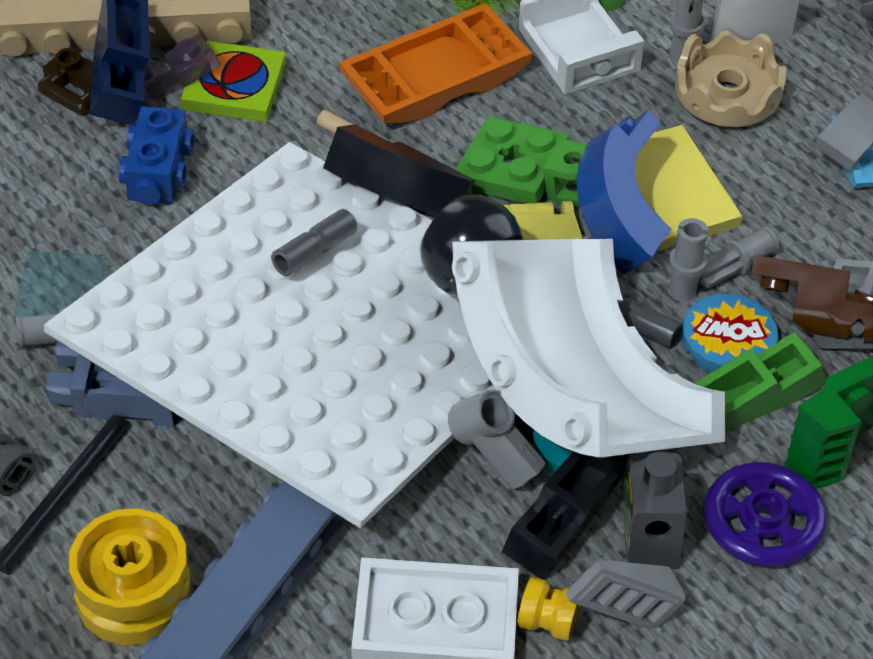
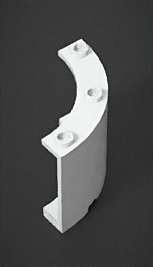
M613 239L452 242V271L456 280L457 294L469 337L481 365L494 387L501 391L500 395L511 409L540 435L566 449L599 458L725 442V391L708 389L680 377L678 374L667 373L655 363L657 357L645 344L635 326H627L618 305L623 301L616 275Z

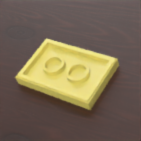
M679 125L654 132L637 156L635 175L639 190L645 201L672 229L659 246L658 251L676 246L678 226L685 219L695 218L703 221L709 229L708 236L741 227L743 216L684 126Z

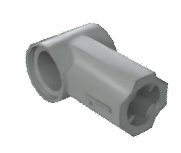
M496 389L487 390L454 404L448 413V425L454 438L465 445L475 444L512 489L523 486L532 477L538 475L546 464L543 460L544 457L514 422L515 412L500 395L501 391Z

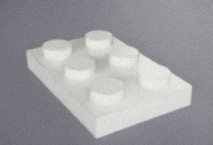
M361 557L351 647L352 659H514L519 568Z

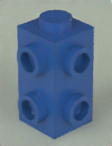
M141 106L137 123L129 125L127 135L129 154L128 156H122L119 163V182L126 184L128 200L139 201L146 205L156 203L173 204L176 189L185 187L187 164L183 160L185 155L192 156L195 138L194 129L187 128L185 110Z

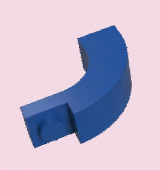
M649 110L634 121L627 116L619 124H613L591 140L583 151L577 172L578 200L587 228L593 239H613L615 266L623 274L628 273L652 258L672 230L645 201L639 190L635 175V164L640 150L661 124Z

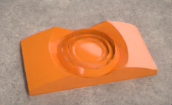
M484 3L339 62V70L383 123H405L431 116L447 102L463 94L485 93L498 87L532 61V52L487 3Z

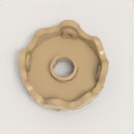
M724 30L707 44H703L702 39L694 33L687 38L677 64L675 91L678 100L684 108L695 117L707 123L724 127L750 126L765 120L778 108L785 86L786 66L777 65L774 57L773 42L764 33H759L753 40L746 41L736 37L733 32ZM730 82L736 84L738 87L728 88L722 86L720 83Z

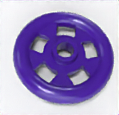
M752 462L738 465L725 471L713 482L704 502L705 522L716 543L731 556L756 566L781 567L801 561L818 547L826 530V509L816 488L796 471L774 463ZM772 484L779 485L789 490L791 495L786 500L778 491L769 489ZM745 485L752 493L742 502H739L731 493L738 487ZM765 513L771 516L772 518H765L758 514ZM791 513L806 516L804 530L789 527ZM739 516L740 522L746 530L735 533L729 526L727 518ZM779 536L782 544L781 546L774 547L761 546L759 537L773 538Z

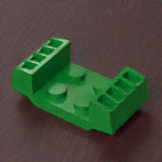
M873 356L828 376L823 390L798 405L797 420L794 421L795 428L790 436L791 444L787 448L788 455L784 465L805 477L816 489L845 479L856 439L865 429L873 426Z

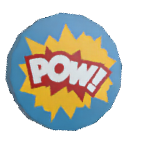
M718 293L700 299L689 308L683 320L681 330L682 346L688 354L689 351L695 358V363L708 372L715 371L750 348L758 355L778 341L777 324L770 312L755 300L738 294Z

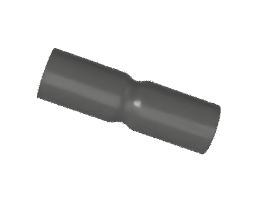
M345 209L336 211L311 227L308 232L300 234L273 251L271 254L273 266L283 276L293 274L316 259L321 252L330 250L356 233L357 223L354 216Z
M622 295L623 301L618 305L627 326H635L641 336L671 349L679 338L683 324L647 306H640L634 300Z

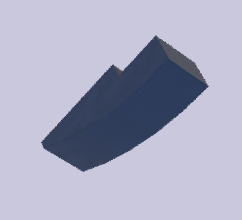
M102 0L92 67L90 115L130 125L134 124L141 106L144 105V69L150 60L148 0Z

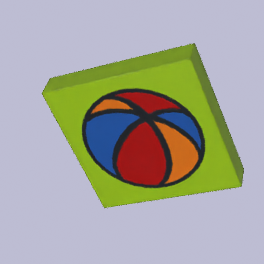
M202 40L181 97V109L267 122L286 65V52Z

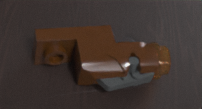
M758 255L754 256L751 275L753 280L761 281V289L788 293L789 286L798 287L792 323L804 333L813 335L819 349L873 350V295L856 289L855 294L847 293L851 271Z

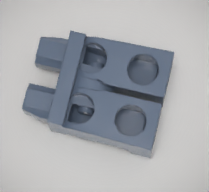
M57 340L56 359L58 366H75L74 371H49L46 390L50 403L73 405L76 417L91 418V416L99 419L109 420L112 415H116L119 417L153 419L154 425L174 427L176 413Z

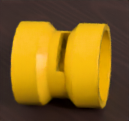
M531 576L521 601L517 628L531 632L544 628V630L550 631L553 638L569 642L581 605L569 601L566 595L569 586L561 590L552 589L547 580Z

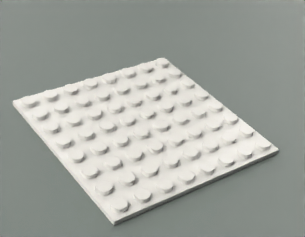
M289 142L45 323L44 332L361 529L454 439L448 425V413L451 407L459 401L496 388L482 367L472 345L463 319L459 298L438 288L429 278L421 262V241L433 220L401 203L371 192L323 169L325 161ZM345 209L354 216L357 223L356 233L330 250L321 252L316 259L293 274L283 276L273 266L271 260L273 251L300 234L308 232L311 227L336 211Z

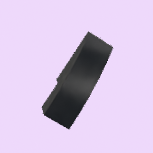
M356 124L337 127L323 169L371 192L435 216L456 198L470 195L475 183L474 179L402 142L391 143Z
M573 451L544 484L537 500L511 528L502 553L538 578L545 580L625 474L630 454L599 458Z

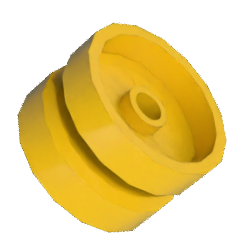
M140 508L111 511L94 518L77 534L69 550V575L74 589L77 611L85 627L102 640L119 645L146 644L151 637H159L171 622L172 613L179 601L186 596L191 597V579L186 543L177 526L161 514Z

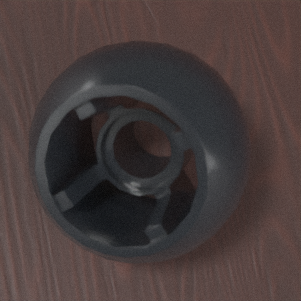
M464 195L456 198L444 207L429 225L420 245L421 262L429 278L438 288L452 296L458 297L456 280L452 271V242L524 240L523 233L515 216L504 205L489 197Z

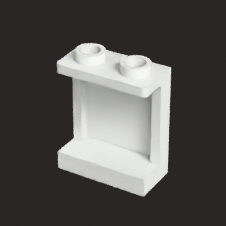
M522 0L520 2L519 31L564 95L641 70L644 47L643 38L636 30L622 34L598 0Z

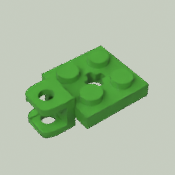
M488 116L455 170L475 180L472 188L474 192L520 203H539L543 194L546 193V199L560 204L562 201H572L574 207H580L577 191H570L567 188L571 185H577L579 162L573 164L572 158L580 159L587 145L571 141L570 134ZM509 158H517L513 159L511 163H506L504 161Z

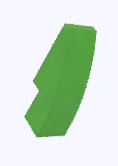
M793 332L758 355L752 348L748 349L694 384L712 390L725 391L726 432L804 398L824 386L826 378L822 364L799 335Z

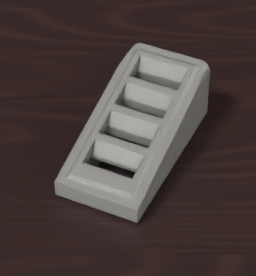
M598 559L566 592L569 601L647 628H658L685 601V594L670 567Z

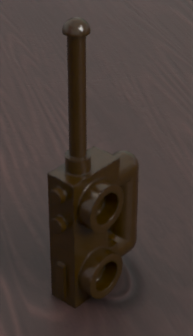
M74 48L59 50L55 57L43 66L44 78L38 83V91L80 116L89 114L93 62L82 57L80 52ZM70 83L83 90L84 95L80 96L63 86Z

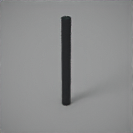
M116 415L110 417L0 551V572L9 575L126 431L128 425L121 417Z

